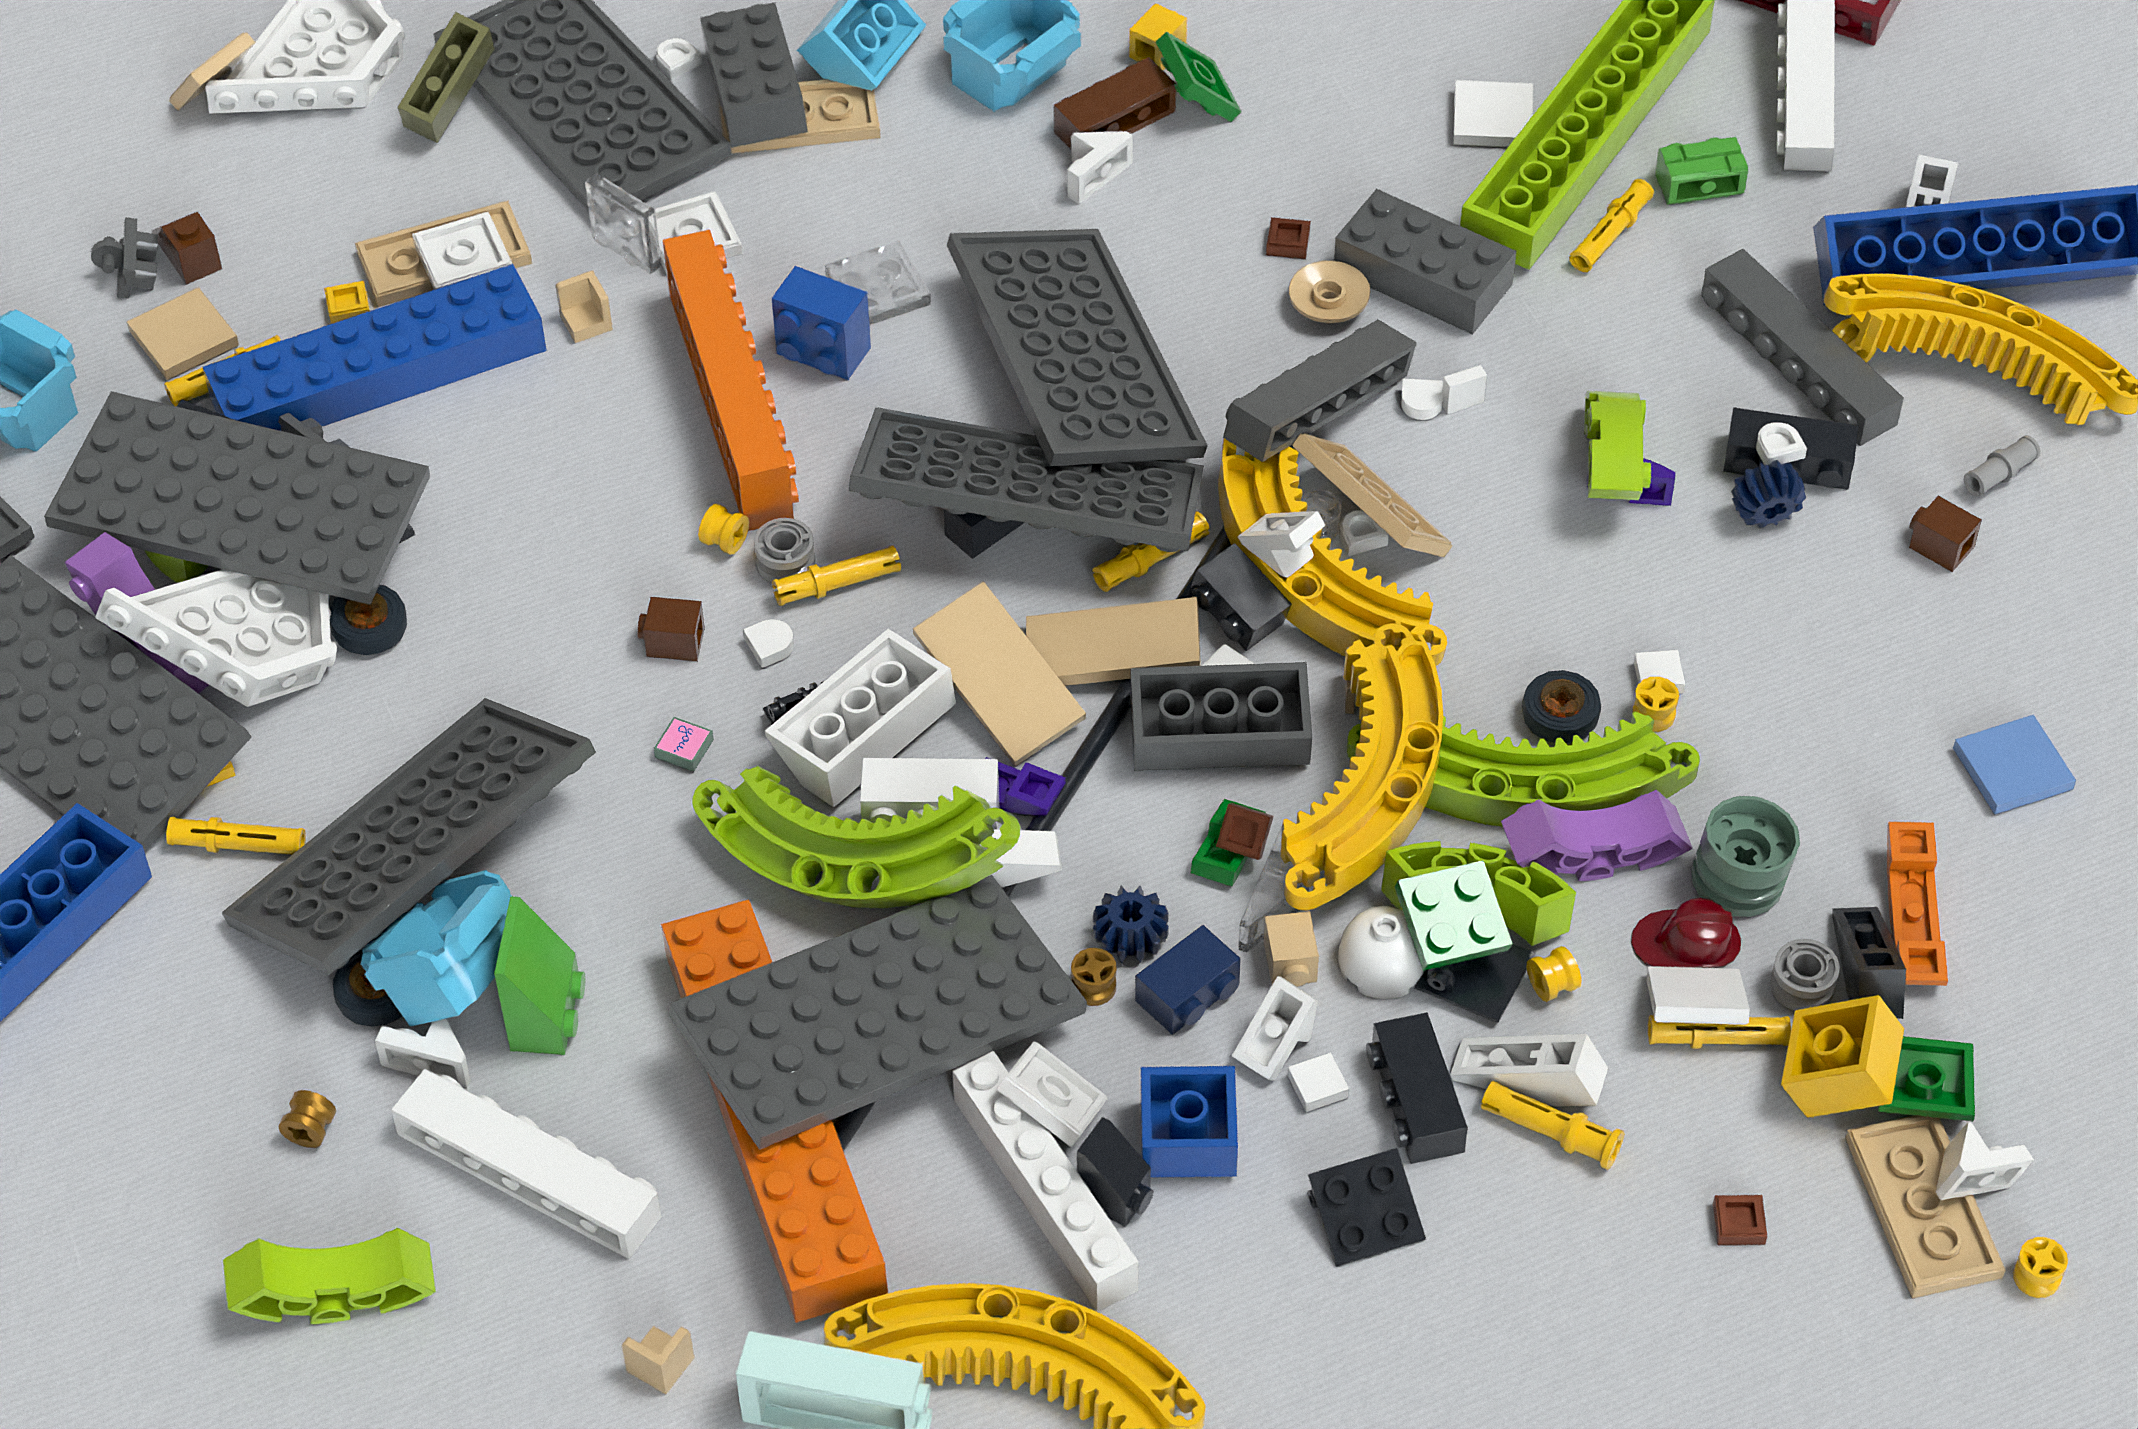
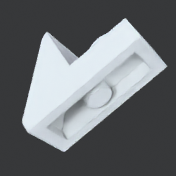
M1082 132L1072 134L1071 159L1073 163L1067 169L1068 198L1080 205L1133 163V135L1128 132Z
M1318 511L1269 513L1240 534L1238 538L1243 546L1279 575L1286 578L1313 558V551L1309 546L1314 540L1312 536L1325 527V524Z
M1277 976L1233 1052L1232 1057L1266 1079L1275 1081L1297 1042L1310 1041L1318 1000L1284 978Z
M447 1019L433 1021L425 1037L406 1028L397 1030L385 1026L381 1027L375 1039L381 1066L418 1076L424 1069H427L440 1077L441 1075L450 1076L462 1087L468 1088L471 1080L466 1057Z
M1968 1122L1945 1149L1936 1194L1940 1200L2010 1188L2034 1159L2025 1145L2008 1148L1998 1145L1988 1149L1974 1125Z

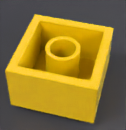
M1879 995L1795 1010L1781 1086L1807 1118L1892 1104L1904 1027Z

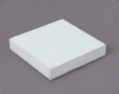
M1455 80L1453 145L1508 147L1533 116V83Z
M716 191L640 213L642 225L665 273L663 239L710 230L715 245L722 244L726 258L743 254L742 244Z
M489 212L412 234L414 246L434 290L512 264Z
M1648 966L1647 985L1655 1021L1668 1023L1749 1024L1750 1008L1740 969Z
M1035 1041L997 1087L1000 1093L1070 1147L1078 1140L1108 1099L1100 1090Z

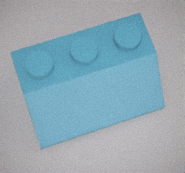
M838 0L799 46L797 51L823 79L872 91L926 27V23L905 0Z

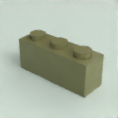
M457 12L454 13L397 107L403 127L438 143L495 49L490 28Z

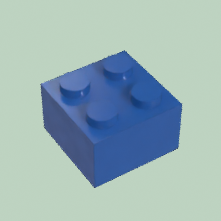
M794 266L771 298L776 354L790 361H797L819 369L825 374L849 380L871 349L868 292Z
M1235 1066L1141 1067L1142 1158L1151 1167V1178L1237 1177L1238 1131Z

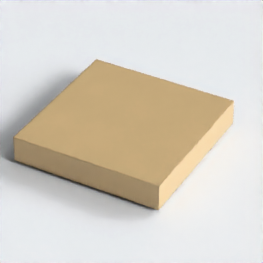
M247 32L241 33L191 72L170 96V103L179 111L202 93L210 80H218L230 71L256 42Z
M199 287L127 321L129 332L166 380L239 345L235 332Z

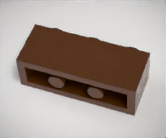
M1147 57L1054 104V133L1070 149L1071 135L1074 133L1128 132L1133 134L1176 112L1175 82L1150 57Z

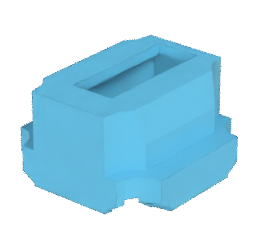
M959 0L949 7L948 12L943 17V31L946 33L943 37L944 50L951 54L952 84L994 112L1005 106H1013L1066 66L1067 58L1081 46V33L1078 31L1080 27L1079 12L1068 0ZM1028 44L1016 54L1015 64H998L1022 45Z
M17 309L0 316V385L23 398L17 402L15 407L0 408V440L15 449L27 448L37 452L78 414L70 386L77 378L74 366L71 364L75 354L72 344L61 333Z
M485 870L446 880L442 884L435 886V890L431 895L433 899L426 905L417 903L412 910L403 913L386 927L377 939L368 942L362 949L361 965L366 971L365 976L376 991L381 989L386 991L410 1027L459 1016L470 1004L480 997L495 978L494 973L509 900L510 896H512L500 875Z

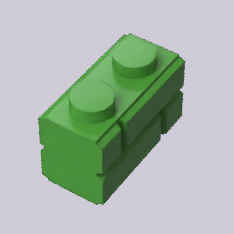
M1713 137L1702 142L1689 144L1673 143L1667 147L1659 148L1655 172L1666 204L1670 205L1745 193L1748 164L1743 153H1741L1737 137L1723 139Z

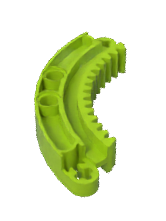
M1636 711L1632 713L1631 723L1623 719L1619 721L1617 731L1610 726H1606L1603 738L1594 731L1589 732L1588 742H1584L1578 735H1574L1572 745L1568 746L1562 738H1557L1555 746L1549 747L1545 739H1540L1536 748H1532L1528 739L1525 738L1516 747L1513 746L1510 737H1505L1501 744H1496L1494 734L1491 733L1483 740L1478 739L1476 729H1472L1466 735L1461 734V724L1456 723L1447 728L1445 727L1446 717L1443 716L1439 763L1432 792L1425 807L1458 819L1503 827L1502 820L1514 814L1521 806L1533 803L1538 799L1559 809L1590 811L1621 805L1654 790L1659 791L1665 798H1669L1696 779L1700 756L1698 751L1688 743L1672 742L1666 745V742L1652 731L1654 720L1649 715L1645 716ZM1361 723L1355 725L1349 731L1347 737V755L1349 759L1355 757L1356 746L1360 740ZM1672 761H1673L1674 763L1678 764V765H1675L1673 768H1671V762H1672ZM1682 762H1685V763L1687 764V766L1685 767V766L1682 765L1681 763H1682Z
M759 766L751 769L746 768L741 772L740 775L745 781L734 790L722 782L706 780L696 788L692 797L694 811L709 832L734 857L750 869L800 894L823 902L856 908L911 906L933 898L945 897L970 887L1003 867L1002 863L996 860L1011 850L1020 837L1019 822L1012 814L996 807L989 808L990 805L985 799L956 785L952 787L954 799L951 800L943 795L939 796L938 808L926 803L923 805V815L914 810H909L907 820L898 815H892L891 822L877 818L875 824L866 819H861L859 823L850 818H845L843 821L835 816L828 817L818 811H814L811 807L802 804L799 798L791 795L789 788L779 784L781 780L779 776ZM715 793L720 795L717 798V803L721 810L728 813L725 816L710 808L714 804L711 797ZM996 821L1002 824L999 828L1002 835L998 839L992 837L994 833L992 825ZM823 870L820 882L815 885L818 873ZM879 876L878 886L875 890L871 891L873 881Z

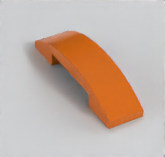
M1888 822L1887 882L1891 936L1906 967L1905 985L1947 986L1948 983L1945 941H1941L1934 871L1937 864V851L1933 822Z

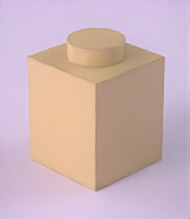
M1310 911L1265 916L1263 943L1271 984L1273 985L1277 976L1284 978L1296 987L1303 986L1306 983L1317 982L1319 954Z

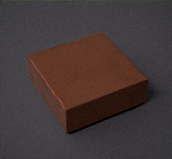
M1271 217L1266 255L1306 259L1311 221Z
M1229 803L1216 847L1256 860L1262 859L1274 816L1235 803Z
M1762 1195L1714 1196L1713 1210L1718 1245H1766L1767 1228Z

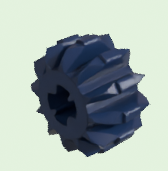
M1774 460L1769 465L1760 463L1755 469H1746L1745 476L1734 480L1735 487L1731 490L1732 502L1740 517L1745 521L1746 525L1756 524L1759 528H1764L1771 523L1777 526L1778 522L1783 519H1792V513L1803 509L1802 502L1806 499L1805 486L1797 471L1794 470L1791 463L1781 464L1778 460Z
M1121 885L1117 891V896L1105 893L1102 898V905L1095 907L1093 912V923H1095L1093 926V936L1097 943H1102L1103 950L1110 954L1118 952V958L1121 963L1127 956H1135L1141 963L1144 958V952L1157 955L1160 943L1166 942L1169 935V926L1167 925L1169 913L1165 905H1160L1157 893L1144 896V891L1140 885L1134 892H1127Z

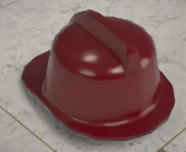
M1694 898L1680 904L1677 909L1653 912L1639 920L1633 929L1631 944L1635 954L1645 964L1650 966L1720 968L1736 959L1741 951L1742 939L1737 927L1733 924L1731 912L1726 911L1721 905L1712 900Z

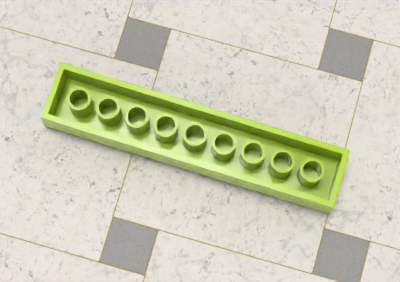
M1622 0L1462 205L1460 226L1515 250V264L1530 270L1709 34L1715 0Z

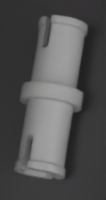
M2024 435L2004 450L1997 449L1987 456V461L1964 475L1963 480L1967 490L1975 496H1981L1999 482H2009L2017 475L2019 469L2040 457L2039 444L2031 436Z

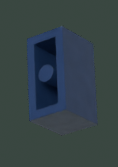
M1201 925L1135 975V1001L1173 1035L1185 1025L1192 1026L1200 1020L1207 1008L1219 999L1226 1000L1236 991L1240 984L1241 958L1208 928Z

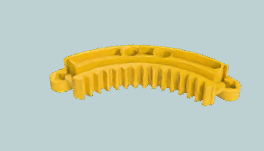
M1899 274L1837 276L1830 280L1825 292L1823 302L1827 308L1837 314L1851 315L1850 319L1860 330L1855 344L1868 353H1873L1875 346L1882 352H1887L1889 346L1897 352H1901L1903 346H1906L1911 353H1916L1919 347L1927 355H1931L1933 350H1937L1942 358H1946L1949 354H1954L1958 362L1968 358L1973 367L1984 364L1989 373L1997 370L2001 371L2002 379L2004 380L2010 378L2017 379V387H2031L2029 394L2032 396L2043 395L2042 403L2055 404L2053 412L2056 414H2066L2064 422L2069 424L2083 425L2090 411L2105 409V406L2114 412L2124 415H2132L2138 411V380L2123 365L2087 338L2055 319L2002 296L1945 280Z
M1224 438L1218 477L1219 506L1226 534L1230 544L1233 545L1235 543L1292 603L1286 619L1309 637L1345 656L1347 647L1352 646V642L1360 639L1364 647L1373 645L1374 634L1378 628L1390 623L1400 624L1412 633L1416 641L1418 636L1422 634L1425 641L1431 643L1430 653L1435 665H1439L1445 655L1447 636L1439 627L1429 624L1433 602H1431L1428 592H1424L1417 599L1414 598L1413 589L1409 587L1402 594L1397 593V583L1395 582L1382 587V577L1379 575L1368 580L1366 578L1367 568L1363 567L1353 571L1354 560L1352 558L1340 561L1342 550L1340 548L1330 550L1331 539H1320L1322 529L1312 536L1314 540L1309 545L1313 551V558L1286 578L1279 575L1241 544L1238 536L1264 515L1269 513L1306 512L1307 503L1301 501L1303 492L1302 489H1298L1299 476H1296L1298 470L1297 450L1287 447L1280 451L1279 454H1275L1262 462L1246 451L1244 456L1236 455L1237 446ZM1399 645V646H1394V648L1398 651L1399 648H1400V645Z
M1390 623L1378 628L1374 634L1373 645L1364 647L1359 639L1352 642V646L1346 650L1343 678L1345 681H1351L1350 691L1356 694L1355 704L1359 707V720H1361L1360 740L1356 746L1355 757H1351L1349 769H1344L1342 782L1335 781L1333 783V794L1325 792L1322 804L1311 803L1310 815L1303 811L1297 812L1296 824L1287 818L1283 820L1281 858L1284 863L1291 861L1294 865L1285 877L1284 897L1291 907L1298 910H1312L1343 895L1379 869L1385 863L1386 851L1400 847L1420 819L1432 792L1439 763L1442 739V690L1436 665L1422 634L1418 636L1416 641L1412 633L1400 624ZM1399 645H1400V648H1399V650L1397 651V650L1394 648V646H1399ZM1324 870V878L1320 879V872ZM1303 883L1305 887L1313 886V890L1307 892L1304 887L1297 888V884Z
M977 1283L929 1285L899 1290L864 1300L833 1313L824 1323V1345L923 1364L924 1384L926 1378L931 1377L937 1386H942L945 1375H951L956 1385L962 1383L965 1374H971L976 1385H980L985 1375H990L993 1386L998 1387L1006 1377L1010 1378L1013 1390H1017L1024 1382L1029 1383L1031 1395L1037 1394L1042 1388L1048 1389L1047 1401L1053 1402L1061 1395L1064 1396V1409L1067 1411L1080 1405L1079 1418L1085 1420L1094 1416L1093 1429H1203L1205 1403L1203 1398L1182 1372L1161 1352L1133 1331L1107 1316L1073 1301L1039 1291ZM1000 1315L1003 1318H994L992 1316ZM844 1330L848 1335L854 1334V1339L847 1340L845 1336H838V1331ZM1058 1331H1068L1071 1333L1063 1334ZM1175 1405L1184 1414L1192 1411L1191 1419L1186 1420L1182 1415L1174 1417Z

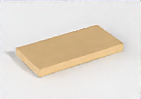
M826 79L799 82L808 132L731 148V154L880 138L874 89L871 91ZM719 103L723 136L730 142Z
M500 202L356 242L357 255L378 307L434 290L414 246L412 234L481 213L489 212L515 268L532 264L530 250L509 202Z
M1300 434L1292 446L1402 547L1440 557H1445L1452 548V542L1345 445L1307 434Z
M984 581L913 628L914 636L927 653L951 668L953 687L1015 767L1086 719V712Z
M1197 597L1026 616L1027 638L1065 686L1130 679L1131 668L1201 666Z
M1914 1115L1847 1130L1846 1142L1912 1299L2003 1278L2005 1267L1974 1196L1968 1195L1940 1200L1936 1194L1944 1152L1950 1143L1940 1118Z

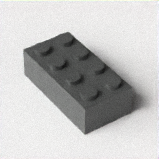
M776 3L756 4L748 8L729 12H717L713 15L700 17L706 55L731 148L808 132L803 96Z
M1377 188L1335 237L1334 261L1343 262L1358 269L1366 277L1370 288L1472 335L1513 285L1516 259L1515 250Z
M1307 662L1131 668L1130 703L1134 771L1310 765L1312 725Z

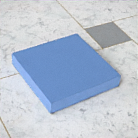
M2034 714L1955 739L1953 750L1994 815L2074 789L2075 777Z

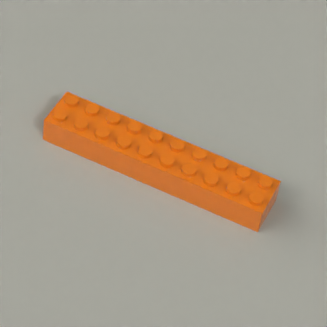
M749 899L661 924L666 958L681 998L772 963ZM709 1076L795 1322L811 1319L847 1308L870 1298L888 1294L885 1261L832 1120L759 1150Z

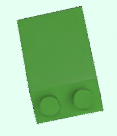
M510 896L494 973L510 1051L565 1055L568 1037L575 1038L577 1033L578 1011L574 1010L576 999H583L585 972L578 971L575 952L520 897Z

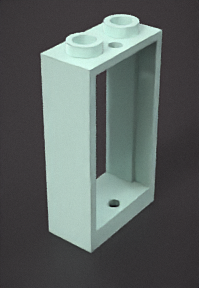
M748 1331L736 1371L743 1422L778 1429H930L932 1408H928L931 1385L924 1384L923 1364Z

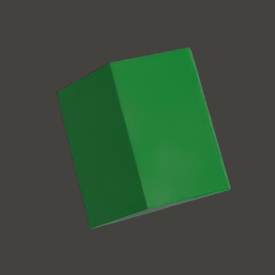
M1903 1036L1892 1104L1878 1106V1111L1974 1122L1973 1043Z

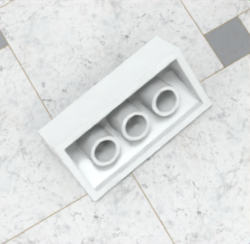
M887 629L765 730L766 738L801 785L832 807H835L861 785L863 758H893L956 704L951 668L890 629Z

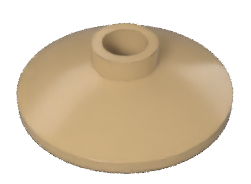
M1318 261L1302 267L1295 273L1289 285V298L1294 308L1303 316L1322 323H1339L1356 317L1365 309L1370 298V286L1366 277L1349 264L1339 261Z

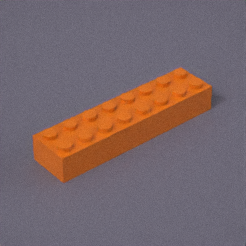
M710 230L663 239L669 297L738 512L749 518L748 531L759 529L765 523L777 518L794 519L792 504L799 502L795 480L790 478V476L796 475L794 457L791 450L785 451L782 446L786 444L782 421H775L772 417L773 414H776L773 394L771 390H764L762 385L766 384L764 368L761 360L754 361L752 355H756L754 338L751 330L744 331L742 327L746 326L745 312L742 302H735L733 300L737 293L732 273L725 274L723 270L727 268L724 248L722 244L715 245Z

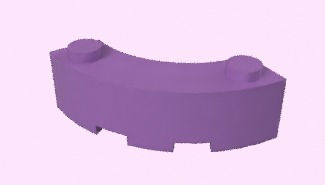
M106 532L65 561L73 578L69 581L72 591L79 599L87 602L95 615L105 590L116 588L129 597L155 590L141 569L132 549ZM113 630L198 694L209 686L206 682L188 674L165 658L149 651L146 647L122 633Z
M1657 790L1641 795L1635 800L1621 805L1590 811L1559 809L1538 799L1533 803L1521 806L1514 814L1501 821L1518 865L1530 867L1534 861L1556 875L1558 873L1576 874L1578 881H1592L1613 877L1615 868L1635 864L1638 865L1640 871L1670 861L1693 849L1676 806Z

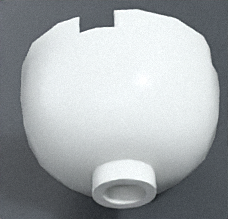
M1389 906L1373 907L1355 916L1345 927L1338 950L1339 968L1346 982L1348 977L1353 984L1358 986L1357 991L1359 993L1382 1000L1400 998L1409 993L1410 988L1416 984L1426 971L1422 970L1402 909Z

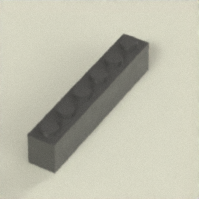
M1741 249L1705 268L1701 293L1705 303L1725 318L1735 332L1743 335L1763 358L1768 359L1779 369L1788 382L1797 386L1809 398L1811 403L1816 408L1821 409L1831 420L1859 425L1857 444L1859 446L1898 425L1904 397L1746 250Z
M1379 319L1363 328H1358L1353 334L1339 342L1332 343L1329 348L1315 356H1309L1304 362L1292 369L1285 370L1275 379L1266 384L1259 385L1254 391L1241 398H1236L1226 411L1227 424L1223 438L1263 462L1292 445L1300 434L1309 435L1406 377L1417 342Z

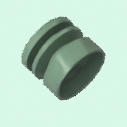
M1736 796L1723 800L1710 812L1691 867L1692 884L1699 896L1718 903L1726 911L1731 912L1732 916L1753 917L1768 912L1780 900L1800 846L1797 825L1790 814L1776 803L1758 796Z

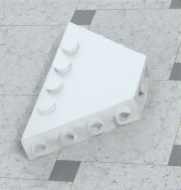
M288 0L227 79L210 80L205 88L209 113L367 107L404 58L402 41L405 39L404 30L397 19H391L387 15L380 0Z
M225 569L133 597L127 596L116 588L105 590L95 616L96 619L105 623L111 629L129 637L146 647L149 651L158 654L182 668L188 674L199 678L247 707L319 684L326 668L334 665L337 652L336 642L330 640L331 611L328 607V600L331 595Z

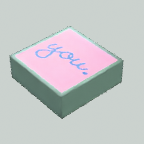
M673 717L654 747L655 758L694 772L714 740L713 730Z

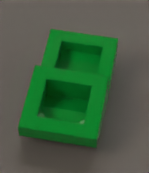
M1224 799L1210 820L1208 835L1192 860L1190 873L1233 887L1248 857L1216 847L1227 806L1229 803H1235L1263 813L1266 812Z

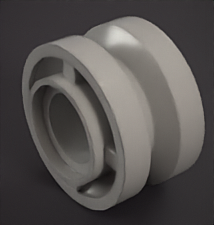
M777 518L765 523L756 532L754 537L756 567L759 574L765 580L772 583L773 579H781L807 571V566L815 564L813 534L810 528L803 522L793 518Z
M1797 939L1786 943L1779 949L1775 958L1770 980L1772 994L1781 1005L1792 1011L1829 1004L1834 996L1840 972L1838 958L1828 946L1816 940Z

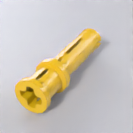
M1495 1081L1489 1084L1481 1102V1109L1500 1115L1514 1123L1560 1142V1146L1569 1154L1577 1151L1600 1161V1166L1606 1170L1610 1169L1615 1162L1624 1140L1625 1132L1619 1128L1611 1131L1588 1121V1116L1582 1112H1575L1573 1115L1561 1112L1547 1104L1510 1090Z

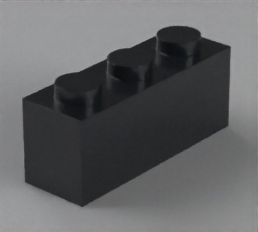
M1733 407L1723 472L1745 476L1746 469H1755L1760 463L1764 465L1756 449L1758 433L1763 426L1780 422L1795 428L1807 447L1804 459L1788 462L1797 471L1804 484L1849 490L1855 461L1859 425Z
M1428 1012L1374 1023L1372 1042L1366 1044V1052L1371 1069H1379L1382 1081L1379 1082L1380 1096L1384 1108H1392L1395 1120L1392 1121V1129L1398 1148L1405 1147L1410 1164L1465 1153L1468 1126Z

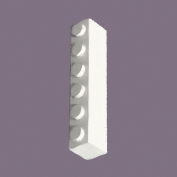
M1785 0V4L1778 5V27H1785V35H1778L1777 59H1785V67H1778L1777 90H1784V99L1777 100V122H1784V131H1777L1776 154L1784 155V170L1832 171L1834 154V0Z
M992 1051L954 1070L955 1103L1096 1312L1136 1293L1139 1287V1261L1048 1129L997 1090V1087L1006 1077L1008 1071L995 1052Z
M424 1069L391 1109L399 1136L628 1259L631 1258L662 1217L658 1192L646 1180L639 1177L632 1179L617 1171L615 1166L605 1158L599 1156L593 1158L579 1151L567 1138L563 1136L553 1137L540 1130L529 1118L522 1115L517 1117L502 1110L488 1096L480 1095L478 1097L464 1090L450 1076L441 1075L440 1077Z

